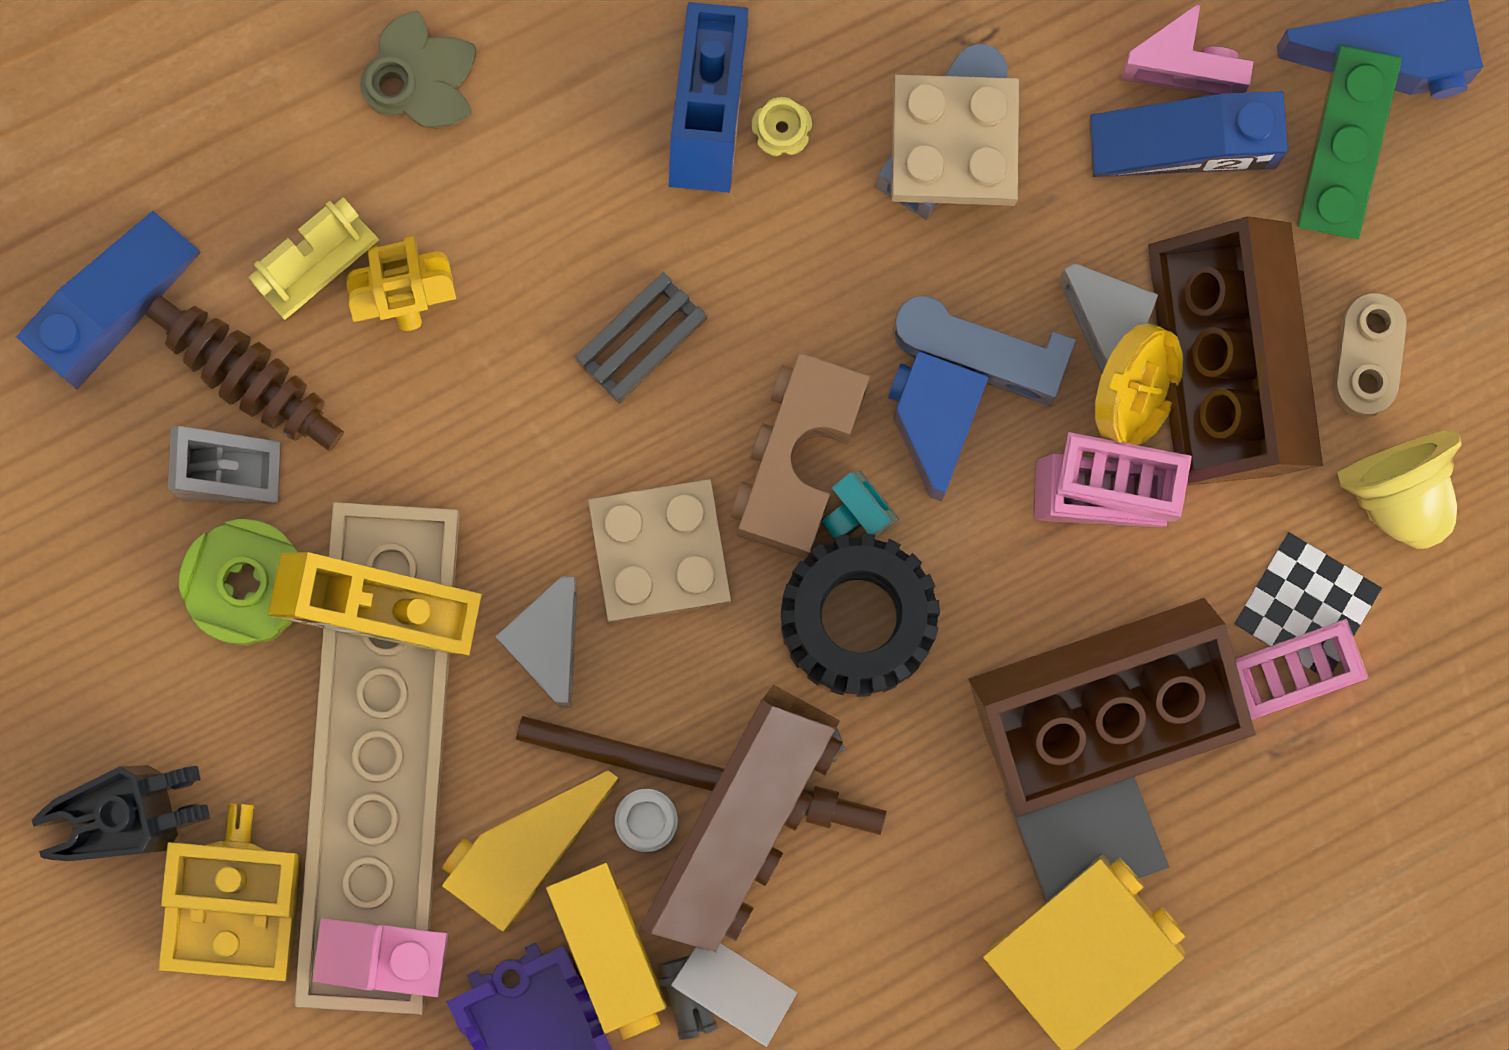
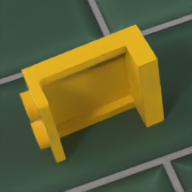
M1101 854L1086 870L1008 935H1003L990 946L983 956L1061 1050H1075L1185 958V950L1179 944L1186 937L1185 933L1163 907H1160L1153 913L1137 893L1144 888V885L1121 858H1118L1111 864Z

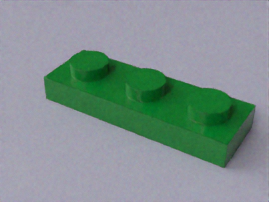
M1338 43L1296 224L1298 228L1359 240L1402 61L1400 55Z

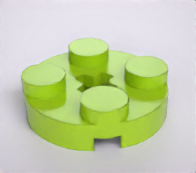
M236 519L225 522V525L215 527L208 534L205 532L191 544L181 564L179 589L188 613L202 631L224 643L249 646L275 640L282 634L283 630L293 623V621L268 615L280 554L298 553V550L282 532L261 521ZM245 565L255 568L253 577L260 582L259 589L256 593L248 592L244 600L235 599V588L227 584L229 574H241Z

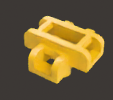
M414 235L404 237V241L380 247L378 244L373 245L368 250L370 266L352 270L346 277L349 293L348 302L353 322L380 317V320L396 317L400 330L411 331L421 326L420 311L428 310V305L456 299L453 275L448 257L439 251L419 255Z

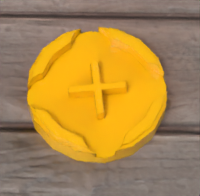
M1151 323L1140 324L1125 334L1117 344L1103 370L1095 399V421L1102 437L1118 443L1123 442L1141 446L1160 429L1171 411L1172 402L1165 399L1170 383H1176L1178 387L1183 373V353L1178 337L1175 334Z

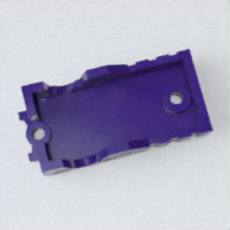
M535 942L525 947L527 954L520 961L512 959L503 961L497 965L493 974L481 975L479 970L468 974L467 976L473 989L446 1001L460 1032L468 1038L474 1050H614L607 1033L605 1034L588 991L582 982L566 945L543 955ZM513 969L520 975V983L515 988H508L503 984L502 976L507 970Z

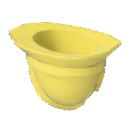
M1442 430L1363 458L1337 472L1340 486L1356 495L1359 506L1366 509L1369 519L1393 539L1402 541L1404 544L1416 549L1429 548L1439 544L1453 532L1456 524L1457 503L1450 475H1452L1454 468L1452 458L1461 447L1459 431Z

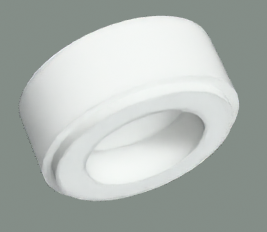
M640 789L628 794L620 802L615 814V827L620 839L631 849L646 853L655 852L664 848L673 839L678 827V816L673 803L666 795L653 789Z

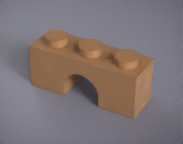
M800 352L798 353L794 368L782 365L771 396V401L781 404L774 426L762 423L751 454V459L761 462L753 485L742 481L730 517L741 520L738 528L739 537L804 559L810 555L829 501L830 493L812 488L804 484L796 476L791 464L792 454L802 442L813 437H828L848 444L870 376Z

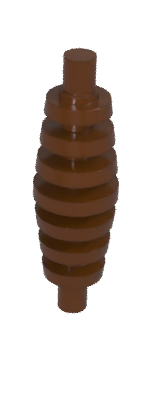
M159 296L151 304L146 316L167 331L168 337L165 345L176 355L188 347L183 362L193 372L205 365L201 374V380L211 389L222 383L219 390L220 398L230 405L242 398L239 410L251 417L257 415L267 405L261 422L275 429L287 420L283 429V435L293 441L298 440L302 436H309L328 451H331L336 446L344 431L323 416L324 401L315 392L302 401L301 398L305 393L307 385L297 375L291 377L282 386L288 375L289 367L279 358L274 359L267 365L271 356L269 348L258 342L248 349L251 337L239 330L232 332L226 337L229 325L218 318L212 319L204 326L208 313L197 306H193L187 311H181L162 296Z

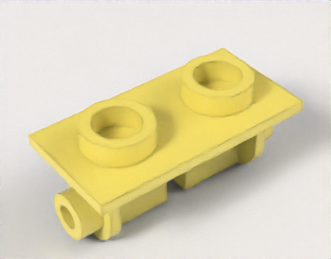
M344 197L335 204L330 200L326 202L322 210L298 229L305 239L297 246L287 238L260 262L257 260L253 264L257 270L248 276L249 280L284 320L379 241L377 236L359 219L357 212Z

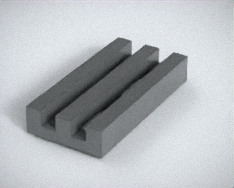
M662 272L578 353L575 359L618 403H621L707 319V315L699 307H696L681 289L679 290L672 283V280ZM665 294L670 300L606 362L599 366L594 360L655 301ZM681 310L687 317L617 384L610 376L677 311Z

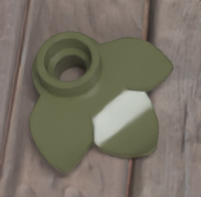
M414 11L393 20L380 36L379 57L367 65L361 77L363 97L374 111L387 116H397L405 113L422 127L442 128L462 122L471 114V108L465 97L456 88L463 83L472 69L476 57V47L473 43L453 37L428 38V31L420 12ZM394 77L402 80L404 83L403 89L397 95L389 96L381 91L383 82L388 78Z

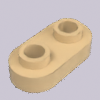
M1370 293L1359 297L1347 308L1341 320L1333 378V394L1341 409L1354 417L1369 418L1382 413L1394 402L1398 394L1407 320L1399 303L1387 295ZM1367 315H1380L1386 324L1385 331L1383 333L1372 332L1366 323ZM1361 374H1370L1375 377L1378 383L1376 393L1369 394L1360 388L1358 379Z

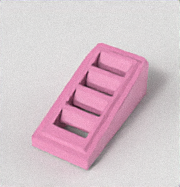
M1068 432L1056 495L1145 517L1176 522L1182 515L1192 456ZM1083 451L1094 454L1089 486L1077 484ZM1107 457L1118 460L1113 491L1101 488ZM1131 463L1142 466L1137 495L1126 493ZM1154 469L1165 471L1160 500L1149 498Z
M1050 454L1038 459L1035 473V520L1161 528L1167 526V521L1145 517L1096 504L1084 506V501L1067 497L1066 504H1064V497L1056 495L1063 454ZM1081 457L1077 484L1085 485V475H1091L1094 457ZM1106 460L1102 489L1111 490V476L1115 477L1118 460ZM1133 463L1130 465L1126 493L1134 495L1135 478H1140L1141 465ZM1154 469L1149 498L1161 499L1165 471Z
M1347 619L1235 659L1251 720L1368 678ZM1331 638L1334 640L1345 670L1344 673L1335 676L1322 645V641ZM1305 647H1309L1321 681L1311 685L1297 651ZM1285 655L1297 690L1289 693L1285 692L1274 662L1275 658ZM1258 664L1262 666L1273 695L1272 699L1264 702L1260 698L1250 671V667Z

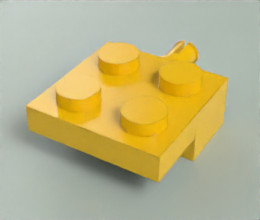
M228 803L225 841H218L208 845L168 842L161 906L165 907L159 970L289 981L302 855L267 851L250 843L253 809H255V806Z

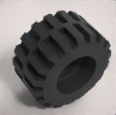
M862 533L859 538H849L848 534L834 538V542L825 546L821 543L812 549L810 555L803 562L800 560L792 571V576L788 584H786L782 598L780 615L781 633L784 645H787L791 654L790 658L796 667H800L808 675L807 678L817 686L821 684L830 688V692L844 695V693L857 694V697L871 696L872 693L880 691L884 693L895 688L899 683L914 674L929 654L939 628L937 627V622L940 614L939 600H936L934 594L936 586L931 575H926L920 567L922 562L913 553L909 556L899 549L901 544L891 539H888V542L876 540L874 534ZM864 580L872 582L885 590L894 602L897 614L895 629L888 641L875 650L863 653L845 650L836 645L824 629L822 608L825 599L835 587L846 581Z

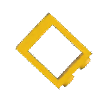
M604 863L546 887L604 1033L619 1029L622 1039L625 1040L658 1026L660 1021L656 1012L666 1009L668 1005L611 865Z

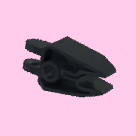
M149 765L120 766L55 798L32 819L33 827L53 825L69 821L71 825L83 826L73 828L72 836L67 842L39 851L40 857L48 860L77 861L167 851L168 842L174 843L178 836L177 829L210 819L207 804H191L180 807L177 811L172 812L167 792L172 789L178 790L190 787L193 783L200 781L198 766L184 767L167 773H161Z

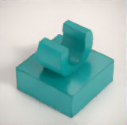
M862 471L850 472L832 487L844 504L828 515L822 523L835 538L847 534L849 536L861 525L868 534L879 535L900 518Z

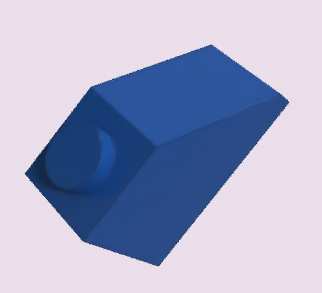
M918 351L912 367L900 363L888 398L899 402L893 419L929 496L942 501L988 377Z

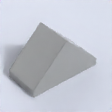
M1075 263L1064 268L1058 281L1102 375L1111 353L1122 337L1135 326L1148 323L1158 295Z
M173 426L170 433L168 490L180 500L186 502L278 503L280 441L184 426Z
M567 576L560 577L495 636L559 707H571L577 582L575 577Z

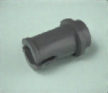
M690 956L661 964L660 969L663 977L657 979L659 986H666L679 1031V1040L699 1036L698 1032L701 1031L707 1034L718 1029L717 1021L714 1020L713 1013L671 986Z

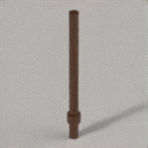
M525 716L521 718L516 740L709 791H713L725 769ZM815 786L814 792L803 789L802 792L813 797L804 814L807 816V823L830 828L831 823H836L881 835L886 810L838 798V791Z

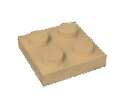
M895 74L893 80L891 202L1015 206L1018 200L1019 79Z
M711 479L588 499L609 624L731 604Z

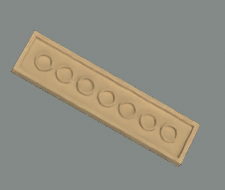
M333 502L329 557L455 587L460 512L454 509ZM323 628L295 1007L424 1014L425 996L381 990H362L312 982L321 918L430 931L450 653Z

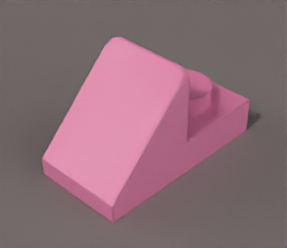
M1196 5L1131 50L1122 68L1121 80L1205 95L1245 93L1250 86L1254 61L1238 59L1239 54L1236 51L1224 47H1205L1202 49V52L1193 51L1200 5Z
M321 918L312 982L362 990H381L440 997L449 933Z

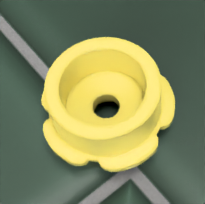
M786 97L773 98L763 108L755 112L752 119V132L758 136V146L765 153L772 156H780L782 153L795 155L801 152L809 142L807 133L812 129L811 115L805 107L800 106L792 99ZM778 123H786L788 130L784 133L778 132L776 129Z

